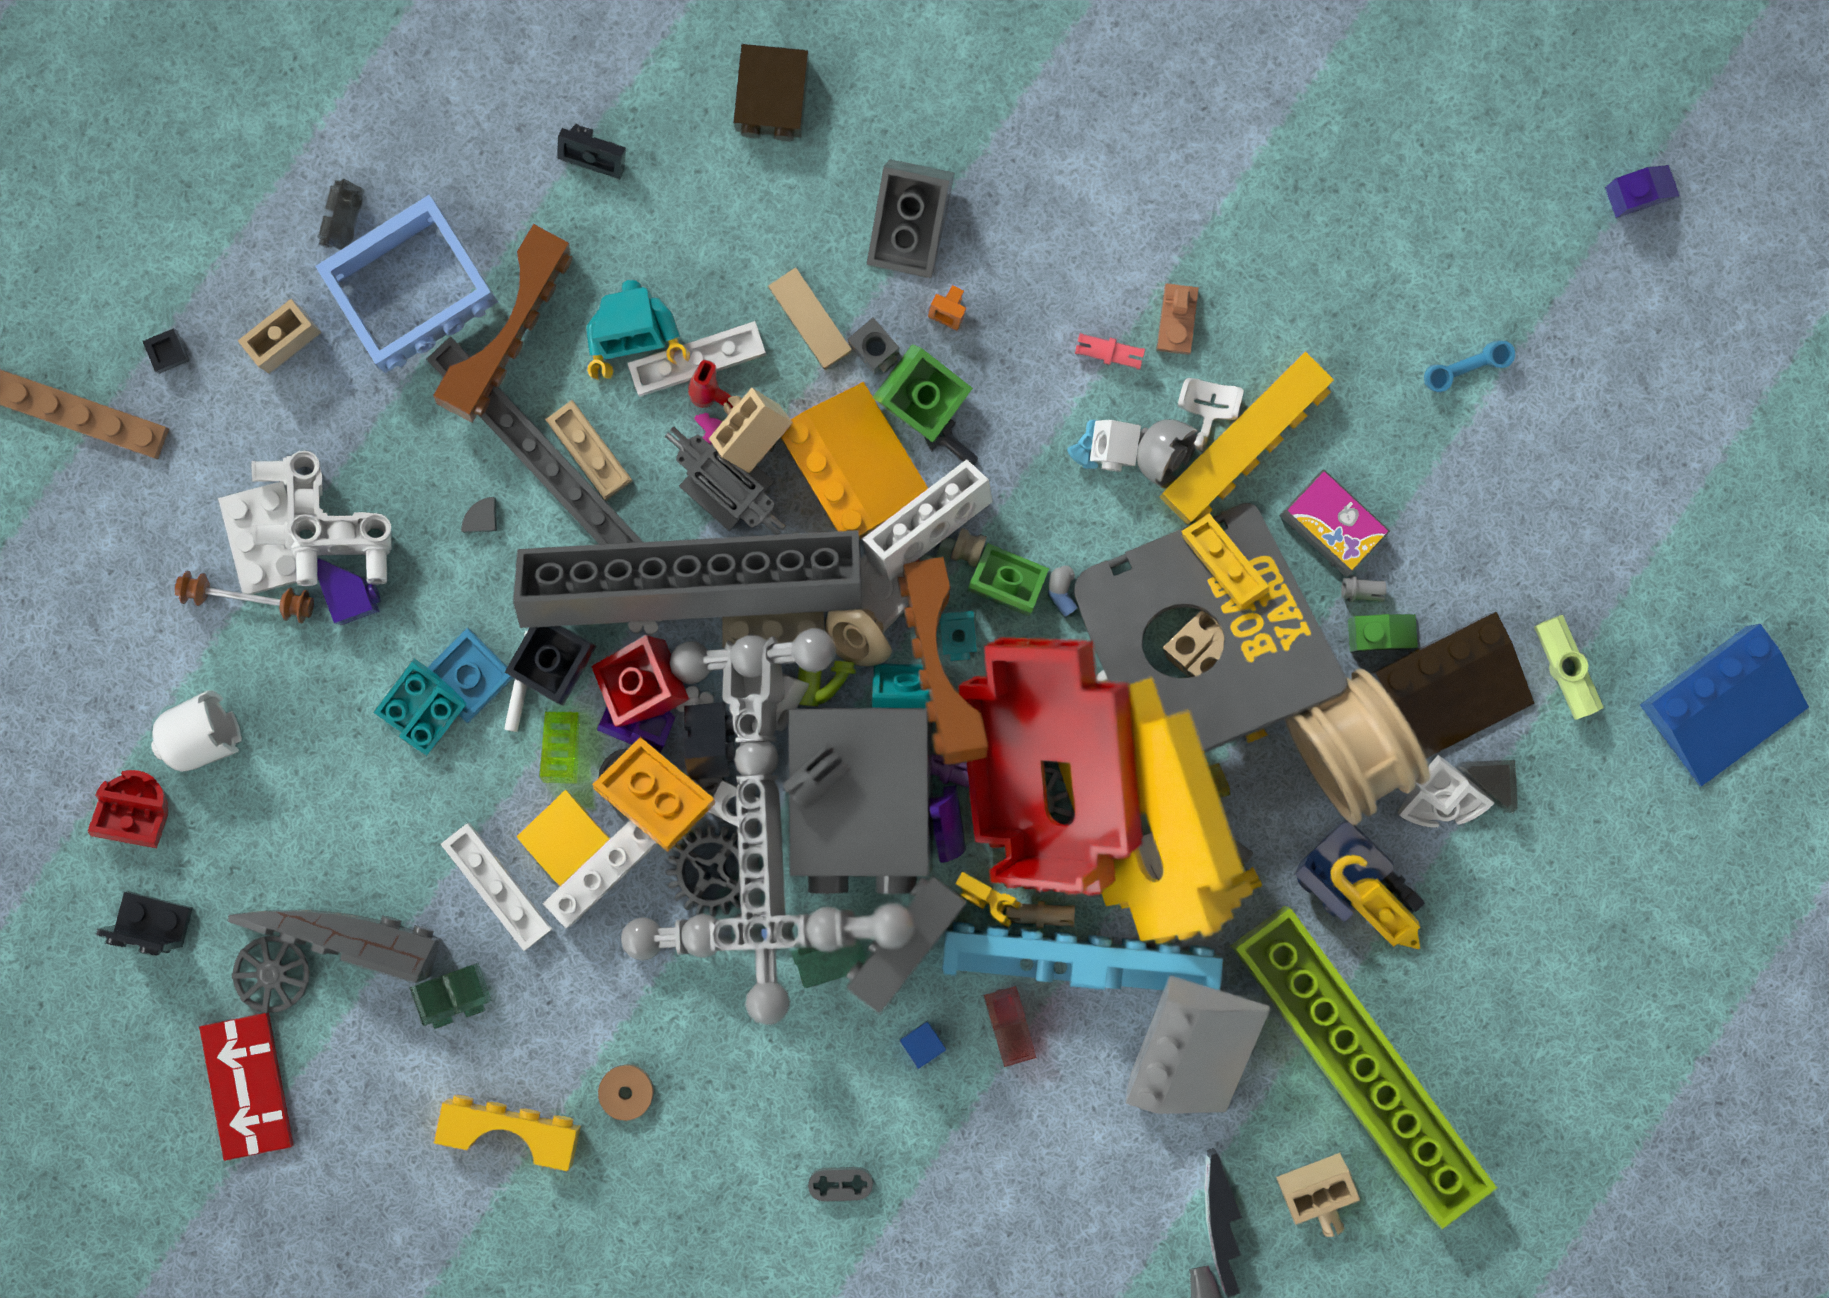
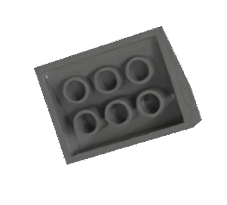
M933 875L928 881L922 877L910 893L915 897L909 906L905 908L912 915L915 924L913 936L902 947L895 949L885 948L876 940H873L867 948L871 952L864 963L858 960L845 976L850 980L846 989L879 1015L966 904V901L958 892Z

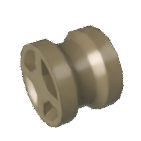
M961 528L951 559L955 561L961 559L968 561L969 566L976 568L987 536L982 534L975 536L970 534L968 529Z

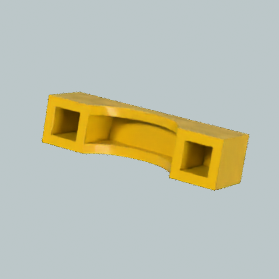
M453 1095V1099L448 1098L442 1102L434 1144L468 1150L474 1145L480 1135L492 1130H507L519 1135L528 1144L535 1165L569 1171L573 1166L581 1126L573 1124L574 1119L559 1115H554L553 1120L541 1118L539 1111L525 1108L520 1109L519 1113L507 1111V1105L498 1102H487L486 1106L473 1103L474 1098L464 1095Z

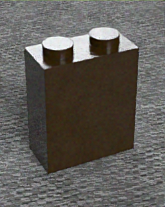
M741 44L733 120L735 131L741 132L740 135L747 138H760L761 134L774 135V139L787 142L793 141L794 137L802 138L809 70L808 50Z

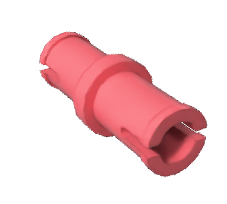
M1080 333L1078 342L1090 344L1091 347L1077 345L1075 354L1104 360V364L1108 365L1114 362L1140 370L1142 361L1130 358L1129 355L1144 357L1145 348L1117 343V339L1111 337L1109 340Z

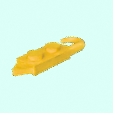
M1346 855L1339 858L1331 869V880L1335 887L1393 947L1399 944L1420 949L1418 929L1421 927L1419 921L1378 879L1365 878L1352 884L1343 875L1344 868L1349 864L1355 863L1365 867L1368 862L1357 855Z

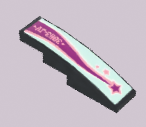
M1212 1148L1207 1150L1204 1184L1206 1222L1213 1260L1223 1291L1227 1298L1240 1294V1290L1228 1260L1241 1256L1229 1223L1242 1217L1219 1155Z

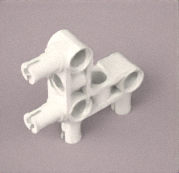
M299 451L292 456L283 458V461H252V482L284 481V485H287L288 521H284V524L253 525V546L285 545V548H289L292 554L296 556L297 584L301 586L317 584V556L366 555L367 583L372 585L387 583V555L392 549L391 524L387 517L382 514L354 512L353 516H328L327 513H323V510L319 508V497L323 495L320 463L316 455L309 451ZM300 467H309L313 470L312 473L305 476L298 474L296 471ZM371 529H380L384 532V535L380 538H372L368 536L367 532ZM302 530H311L315 533L310 539H302L297 534Z

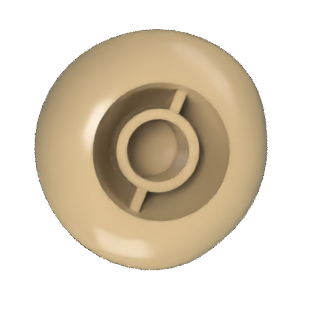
M869 609L828 612L825 632L834 640L836 654L846 662H853L854 665L875 666L885 662L891 656L892 649L883 634V623L878 621L874 612Z

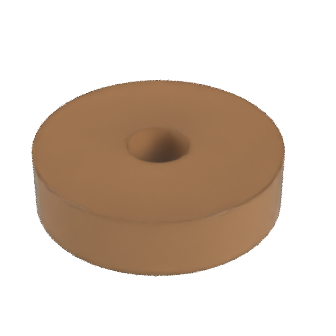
M629 1064L619 1065L608 1071L602 1078L598 1088V1099L603 1110L612 1118L622 1121L633 1120L641 1116L649 1108L654 1095L653 1083L649 1075L643 1069ZM621 1087H629L632 1091V1096L630 1098H623L620 1094Z

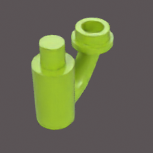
M834 661V667H831V672H836V674L823 688H820L822 670L809 672L799 666L797 679L809 684L799 705L818 707L819 704L830 700L844 684L849 674H856L854 663Z

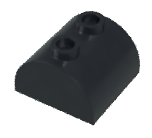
M564 626L530 627L506 668L505 673L555 703L564 706L597 646Z

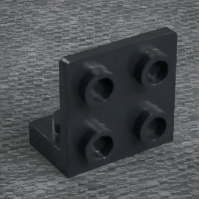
M126 891L123 893L116 924L97 928L96 935L105 937V943L112 946L126 947L127 944L140 946L138 951L148 955L159 956L160 952L170 953L171 949L183 947L193 907Z

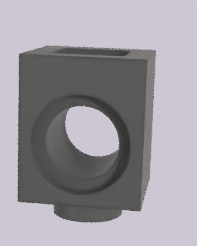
M874 317L848 338V345L874 375L879 370H882L883 373L887 372L899 361L896 356L900 353V347ZM879 341L883 343L886 347L884 353L880 356L870 355L866 349L871 342Z

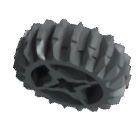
M709 825L707 829L708 836H704L703 830L698 827L695 828L696 840H693L688 833L683 836V840L687 844L686 848L678 843L673 846L681 855L680 857H668L670 863L677 864V869L671 868L666 870V875H677V881L669 883L668 886L670 889L680 886L682 891L675 895V899L679 901L687 896L689 900L684 906L686 910L691 909L694 903L699 904L697 915L703 914L705 907L708 906L710 907V915L716 917L717 906H721L724 915L730 913L728 905L730 901L737 909L741 907V901L737 897L739 894L741 895L740 877L737 882L725 869V863L731 852L734 853L739 862V846L736 844L738 832H735L728 839L726 838L728 827L723 826L719 836L715 835V826ZM704 843L724 845L712 859L704 858L693 852L696 847ZM687 860L699 872V880L693 890L689 886L685 875ZM717 863L719 865L717 871L721 874V877L714 876L708 879L706 877L708 871L702 864L710 866ZM713 883H718L732 890L729 895L719 899L702 897L705 890Z

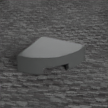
M484 498L473 504L464 516L461 532L497 531L496 498Z

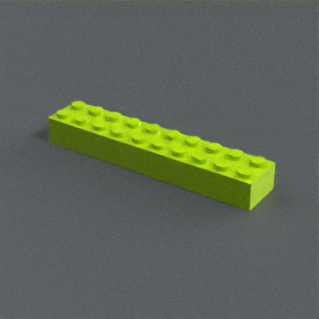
M1283 906L1230 945L1435 1224L1441 1229L1445 1228L1497 1189L1488 1174L1290 907Z

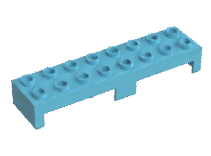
M953 922V928L947 927L945 930L942 970L944 974L956 975L957 970L1031 977L1041 982H1053V980L1071 981V987L1105 990V988L1121 989V986L1164 990L1171 975L1220 991L1223 958L1216 955L1214 949H1210L1208 946L1190 945L1189 951L1180 950V946H1177L1176 943L1164 942L1156 944L1154 948L1146 947V943L1141 940L1122 938V944H1113L1109 937L1088 935V941L1077 940L1075 934L1066 932H1055L1054 938L1043 937L1041 930L1021 928L1020 934H1010L1007 927L987 925V931L974 930L973 924L964 922ZM1023 958L1033 961L1031 970L1024 971L1021 969L1020 961ZM1056 962H1065L1067 965L1066 972L1057 974L1054 971V964Z

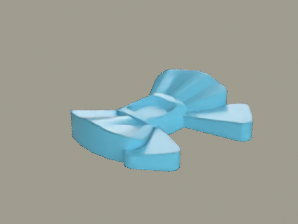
M1089 420L1086 424V433L1080 438L1078 444L1069 446L1067 449L1070 457L1085 469L1098 468L1097 462L1090 461L1095 421L1097 420Z

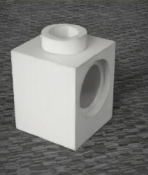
M1115 420L1095 421L1090 461L1102 463L1101 469L1117 472L1122 471V466H1135L1141 426Z
M722 780L713 797L715 805L708 812L738 827L737 816L732 815L728 810V802L732 797L736 796L738 787Z

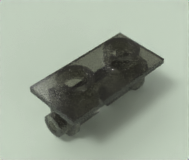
M346 179L341 181L335 180L334 186L330 185L329 187L330 191L325 209L333 212V216H323L319 234L317 235V238L320 239L319 245L325 248L332 249L333 246L341 250L351 244L354 238V229L359 209L362 206L364 189Z

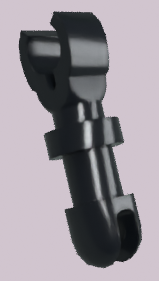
M1392 871L1383 879L1388 885L1387 889L1391 893L1395 892L1402 904L1411 913L1417 912L1425 904L1423 899L1404 883L1406 879L1402 875L1398 877Z

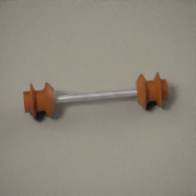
M185 571L183 576H179L175 583V595L179 596L181 604H185L189 598H192L196 606H201L208 598V595L280 606L279 610L284 621H288L291 615H295L299 623H303L306 617L310 618L314 608V599L309 597L308 590H304L298 596L295 595L294 589L290 587L282 595L281 599L210 588V583L205 573H201L197 579H194L190 571Z

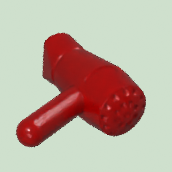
M702 360L689 382L688 393L691 402L700 408L710 407L715 401L722 406L726 402L733 408L728 401V398L732 396L719 388L716 378V365L709 360Z

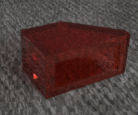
M1017 987L999 989L983 995L1004 1067L1037 1058Z

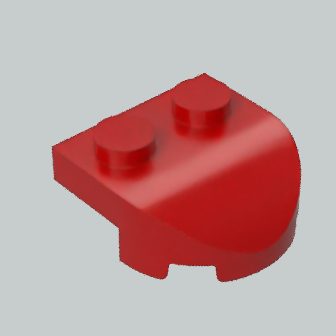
M126 770L122 771L120 776L111 781H104L95 794L98 802L87 830L89 835L157 849L168 817V802L156 779L143 771Z

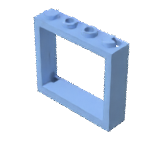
M430 195L315 266L372 360L384 373H387L396 366L402 368L407 363V359L417 353L429 351L435 346L437 340L445 335L456 334L464 327V323L474 317L486 315L484 311L498 303V300L458 236ZM436 223L477 290L380 350L339 282L431 224Z

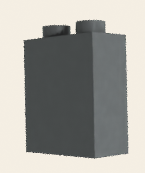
M789 709V778L828 743L834 749L832 754L838 753L842 757L841 764L847 763L851 768L807 809L800 807L789 792L790 876H808V893L849 892V876H876V893H911L917 884V876H928L933 871V817H931L930 798H933L932 722L930 723L928 720L927 709Z

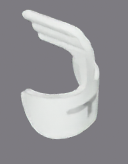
M1187 378L1184 381L1178 407L1204 417L1202 430L1197 434L1194 442L1196 450L1205 451L1213 420H1236L1238 418L1244 392L1243 388L1209 383L1195 378ZM1215 394L1214 404L1229 406V408L1223 409L1195 403L1194 400L1210 403L1212 395Z

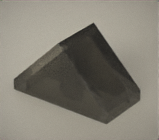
M1515 760L1459 762L1455 766L1493 799L1495 804L1505 813H1514L1518 804Z

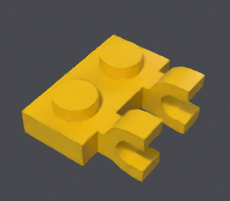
M963 872L956 882V885L963 890L961 893L962 897L981 909H984L986 904L989 905L992 916L1006 927H1010L1012 921L1003 915V910L1007 906L1020 909L1022 903L1015 897L1005 893L1000 894Z

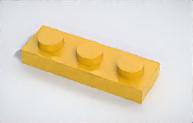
M1210 513L1181 531L1182 538L1241 611L1269 593V585Z

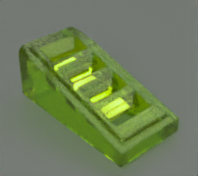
M545 711L539 774L544 783H577L578 712ZM552 724H570V730H552ZM552 738H569V743H552ZM551 751L568 752V757H551ZM551 765L567 766V770H551Z

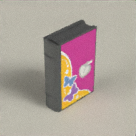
M1325 469L1320 471L1279 515L1291 526V530H1295L1331 564V567L1334 566L1345 578L1359 566L1390 532L1382 522Z

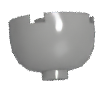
M1164 419L1154 423L1149 429L1143 428L1139 436L1136 457L1137 465L1143 475L1159 487L1168 488L1178 478L1172 475L1173 472L1179 468L1182 462L1186 466L1195 451L1194 442L1197 437L1195 435L1198 432L1197 429L1176 419Z

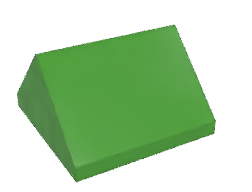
M987 543L967 591L1030 616L1049 568Z

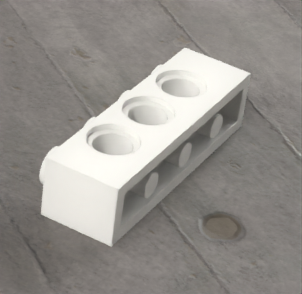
M965 460L863 538L868 561L888 581H891L903 571V564L917 561L993 502L989 479L968 460Z
M630 820L560 886L543 905L565 928L571 927L658 843Z

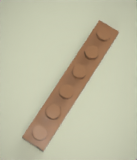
M0 370L1 406L158 460L169 431L168 427Z

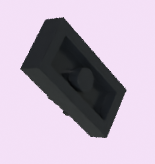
M575 124L571 130L561 129L558 135L557 159L617 179L621 178L625 169L626 147L596 137L593 138V129Z

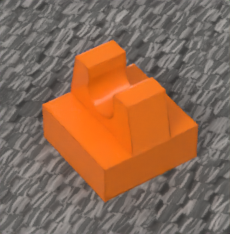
M952 285L946 297L936 293L930 305L928 317L958 331L966 312V307L960 305L964 290Z

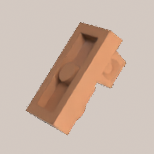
M1165 284L1156 351L1190 355L1199 287Z

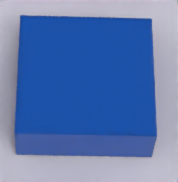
M928 1020L899 1039L918 1069L947 1050Z

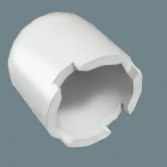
M215 691L203 692L165 711L157 718L153 725L152 750L158 759L163 760L169 767L177 771L194 770L237 753L239 749L235 745L241 742L242 738L234 713L232 711L225 713L223 707L219 704L223 700L221 695Z

